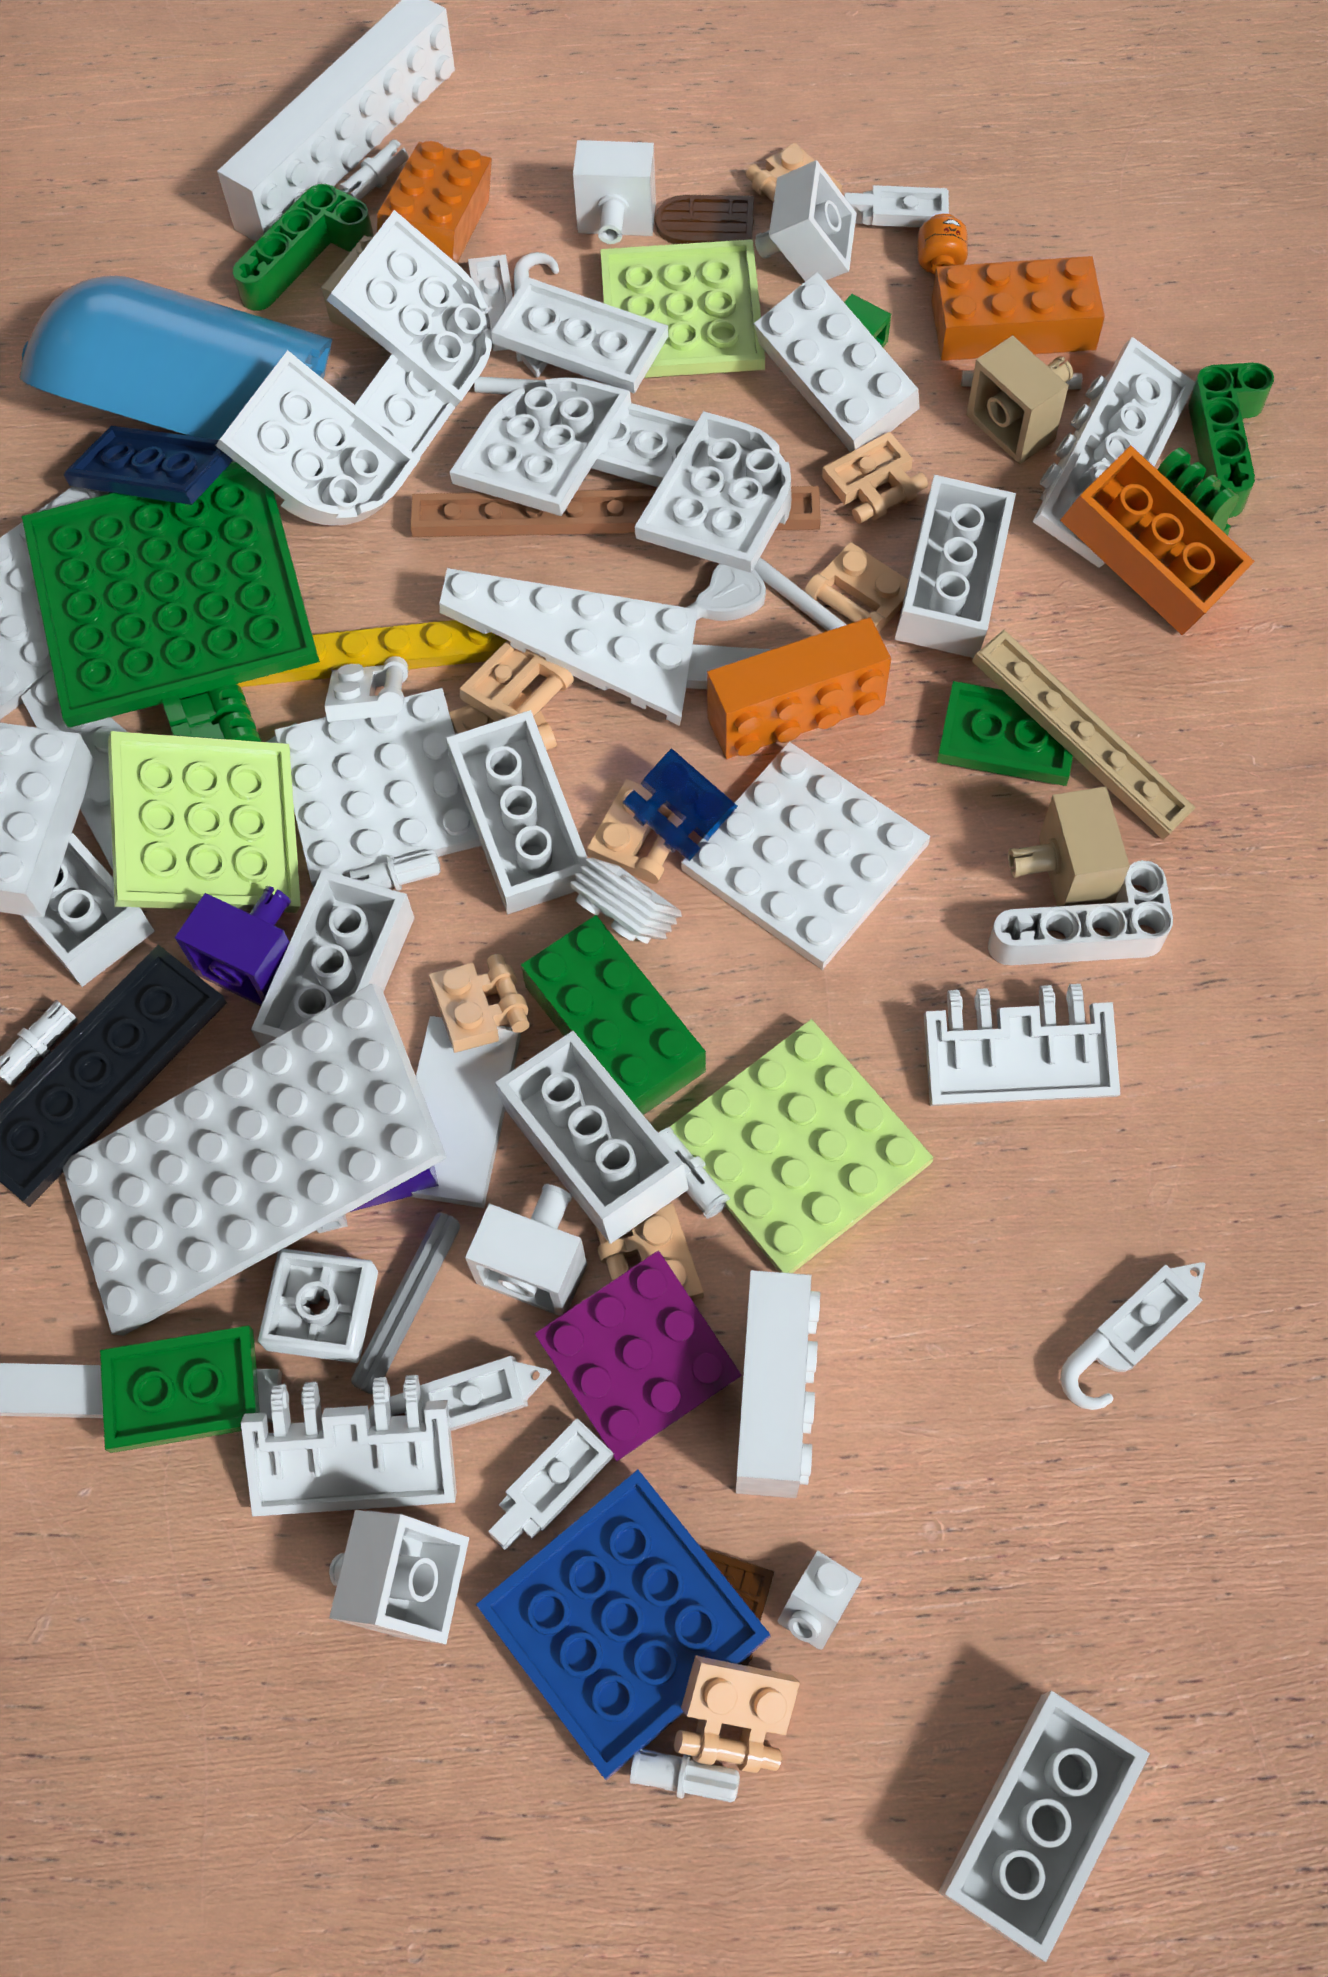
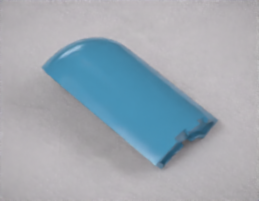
M116 275L100 276L73 285L61 293L47 307L36 324L29 341L24 345L19 378L35 388L72 401L189 436L220 440L287 350L324 379L333 339L134 278Z

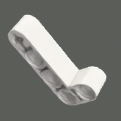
M1141 860L1130 865L1116 898L1117 903L1006 910L999 914L994 922L988 942L989 953L995 961L1003 965L1129 959L1154 956L1161 950L1173 926V915L1165 874L1157 864ZM1132 885H1141L1145 887L1149 892H1140L1136 890ZM1147 925L1153 928L1156 933L1144 932L1139 926ZM1093 928H1103L1111 936H1101ZM1047 931H1059L1066 938L1056 939Z

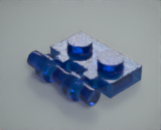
M672 748L641 782V785L652 794V797L646 801L633 790L623 801V804L635 814L634 820L642 827L647 824L665 840L663 844L672 853L677 850L689 862L701 848L688 836L695 831L700 837L708 841L738 807ZM663 805L683 821L678 827L658 811Z

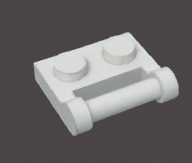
M393 656L389 657L384 665L363 667L360 664H347L341 666L338 670H332L324 706L327 722L393 716L401 712L404 705V695L401 688L402 683L408 677L407 662L401 657ZM384 686L379 695L375 696L376 687Z

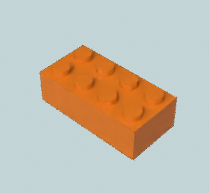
M418 141L377 213V232L395 210L458 264L489 201L492 158L482 156L479 152L471 149L460 151L444 147L441 143L435 141Z
M1093 256L936 267L932 307L941 361L979 358L1012 335L1033 354L1097 350L1105 314Z
M1131 445L1076 499L1060 520L1181 635H1184L1255 562Z
M871 617L707 671V718L725 758L729 759L738 755L748 756L758 751L761 747L776 742H789L796 739L802 733L817 728L827 729L836 725L840 720L858 714L864 716L875 712L885 705L891 656Z

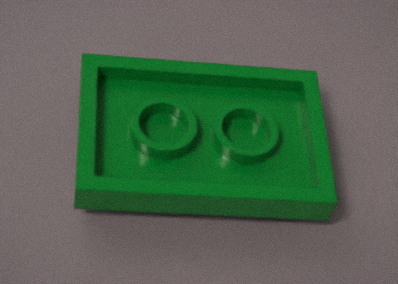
M953 681L937 763L1067 786L1073 755L1001 689Z
M249 1325L100 1350L105 1450L109 1453L242 1431L241 1421L244 1414L260 1413L254 1331Z

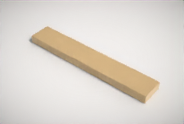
M1004 629L976 653L972 662L1162 840L1196 808Z

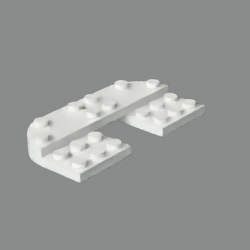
M395 210L327 298L329 303L391 353V356L355 405L287 350L216 444L220 450L282 497L284 501L280 505L281 507L302 519L317 524L341 526L360 522L379 511L394 496L450 414L462 401L483 371L492 347V329H488L484 314L487 305L474 281L457 263Z
M581 378L544 380L545 387L533 388L526 394L523 387L504 397L488 413L450 470L452 484L562 516L591 468L658 487L635 525L636 539L752 573L778 524L786 523L791 509V472L789 462H785L780 454L779 444L762 430L737 420L704 411L698 421L633 404L631 403L630 391Z

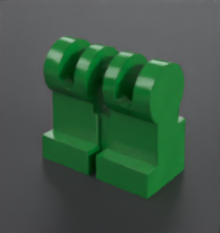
M1177 448L1164 459L1157 470L1228 536L1231 526L1227 521L1230 513L1238 503L1239 496L1230 488L1220 491L1221 480L1215 475H1211L1201 482L1206 473V468L1199 462L1190 466L1191 455L1183 448Z
M237 684L221 686L208 691V693L180 700L179 695L162 699L174 736L262 742L256 731V725L251 717L243 690Z

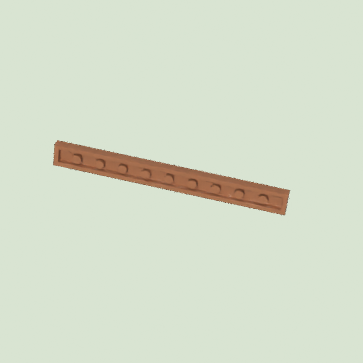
M791 486L789 517L785 524L779 523L775 530H820L819 486ZM657 489L577 491L562 516L482 492L412 494L410 528L412 537L635 533V525Z

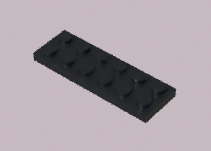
M157 945L0 1103V1183L30 1207L63 1173V1167L69 1158L87 1148L227 1004L223 995L160 945Z

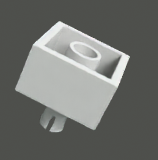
M577 140L573 182L578 233L598 234L599 239L607 244L620 242L622 235L653 236L656 207L654 143Z
M817 160L777 177L770 230L757 234V239L755 240L756 249L762 258H769L771 255L781 251L805 282L817 272L826 281L849 271L856 221L855 210Z
M544 1184L530 1219L489 1204L465 1256L476 1284L558 1316L566 1313L570 1308L587 1267L581 1238L558 1230L572 1195L560 1187Z
M355 1510L345 1553L338 1554L330 1565V1580L337 1587L329 1618L399 1638L447 1644L469 1537L402 1514Z

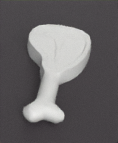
M719 564L713 571L709 587L699 593L696 601L686 608L698 609L696 620L705 618L716 621H729L743 618L758 611L764 605L766 587L755 569L750 573Z

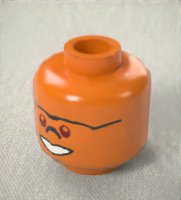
M945 213L937 214L927 220L920 227L917 236L920 266L925 271L935 275L937 266L964 265L968 257L966 225L953 215Z

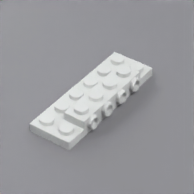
M1131 337L1124 344L1110 373L1105 378L1099 375L1087 390L1085 396L1091 399L1090 404H1084L1075 414L1070 425L1076 428V431L1073 435L1069 433L1060 443L1055 452L1061 458L1058 465L1053 463L1040 481V485L1045 487V490L1040 498L1043 502L1033 523L1100 568L1105 564L1060 520L1076 499L1130 445L1155 467L1193 390L1195 381Z

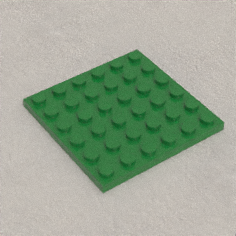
M237 462L231 463L192 505L111 493L22 516L61 714L67 728L163 703L162 699L179 695L181 699L212 691L221 686L234 685L320 662L274 491Z

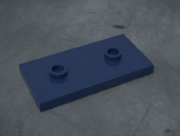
M110 426L63 475L69 486L192 505L233 462V459L216 446L219 441L217 439Z

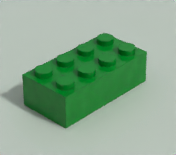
M597 915L521 964L525 987L561 1034L566 1036L574 1031L643 1115L706 1072L705 1049Z

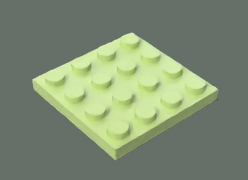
M753 239L600 249L604 304L668 325V338L644 378L765 370V351L759 345L754 323L761 318Z
M110 732L108 737L115 907L194 909L204 893H207L240 910L251 911L262 895L264 888L271 886L274 888L273 894L278 889L291 900L290 905L286 907L284 912L297 913L301 907L289 744Z
M812 1019L670 1126L674 1134L694 1157H701L706 1163L703 1167L721 1190L730 1197V1200L725 1202L727 1210L780 1273H794L932 1164L934 1158Z

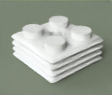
M587 858V865L580 866L582 873L575 874L576 881L570 882L571 888L579 893L575 901L595 915H599L601 912L613 918L614 921L611 927L631 941L637 938L643 943L648 944L651 938L658 940L667 939L666 933L672 932L671 925L677 924L676 918L682 917L681 910L619 865L595 858Z
M291 1249L279 1250L258 1342L266 1351L351 1363L359 1362L378 1276V1270L373 1262L365 1259ZM324 1296L329 1306L327 1309L321 1310L320 1314L315 1315L309 1306L310 1304H318L320 1297Z

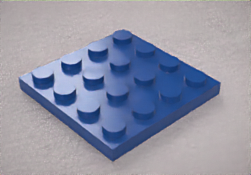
M639 1469L476 1604L605 1780H608L632 1759L634 1754L648 1745L684 1713L681 1707L695 1656L740 1664L771 1637V1634Z

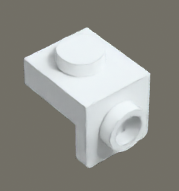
M817 1550L786 1603L778 1623L788 1629L799 1640L808 1642L817 1649L822 1650L862 1578Z

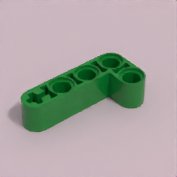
M317 184L310 187L234 265L233 276L243 306L252 311L267 309L330 243L351 252L364 236L374 237L366 204L328 184Z
M1261 363L1206 366L1198 373L1189 399L1188 408L1199 462L1206 468L1203 480L1211 475H1215L1221 480L1220 491L1230 488L1239 496L1238 503L1230 513L1229 518L1236 517L1242 513L1255 483V473L1243 419L1256 417L1262 412L1274 382L1272 371Z

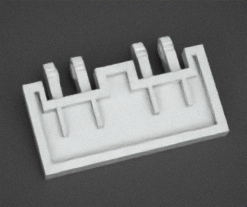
M1069 984L1066 994L1069 1025L1057 1026L1055 993L1053 992L1052 985H1044L1039 987V1006L997 1009L998 1029H992L989 991L987 988L977 989L974 1003L978 1030H963L962 996H960L959 990H948L949 1031H947L946 1010L926 1011L924 1013L930 1106L1120 1096L1113 1002L1092 1003L1089 1005L1091 1024H1086L1081 984Z
M407 1375L405 1377L403 1396L406 1400L407 1415L391 1416L390 1386L387 1378H374L373 1400L376 1426H370L368 1405L325 1408L322 1414L319 1389L316 1382H305L301 1393L305 1422L291 1423L289 1394L285 1384L273 1385L271 1389L270 1401L274 1433L268 1432L266 1412L244 1414L242 1418L241 1430L252 1517L455 1503L457 1490L448 1400L426 1401L424 1409L425 1423H423L418 1375Z

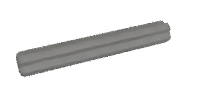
M437 1213L351 1378V1383L359 1390L373 1394L374 1378L385 1377L460 1229L459 1221L452 1216Z

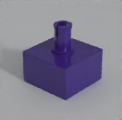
M266 886L251 912L247 913L204 893L175 936L176 941L197 976L262 1006L290 943L284 930L276 927L275 924L286 907L290 905L291 900L278 889L273 894L274 888Z

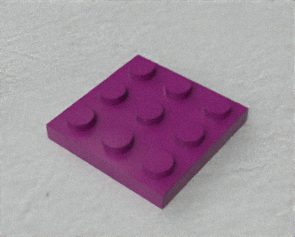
M659 1250L535 1333L599 1435L613 1452L616 1461L622 1459L742 1376Z

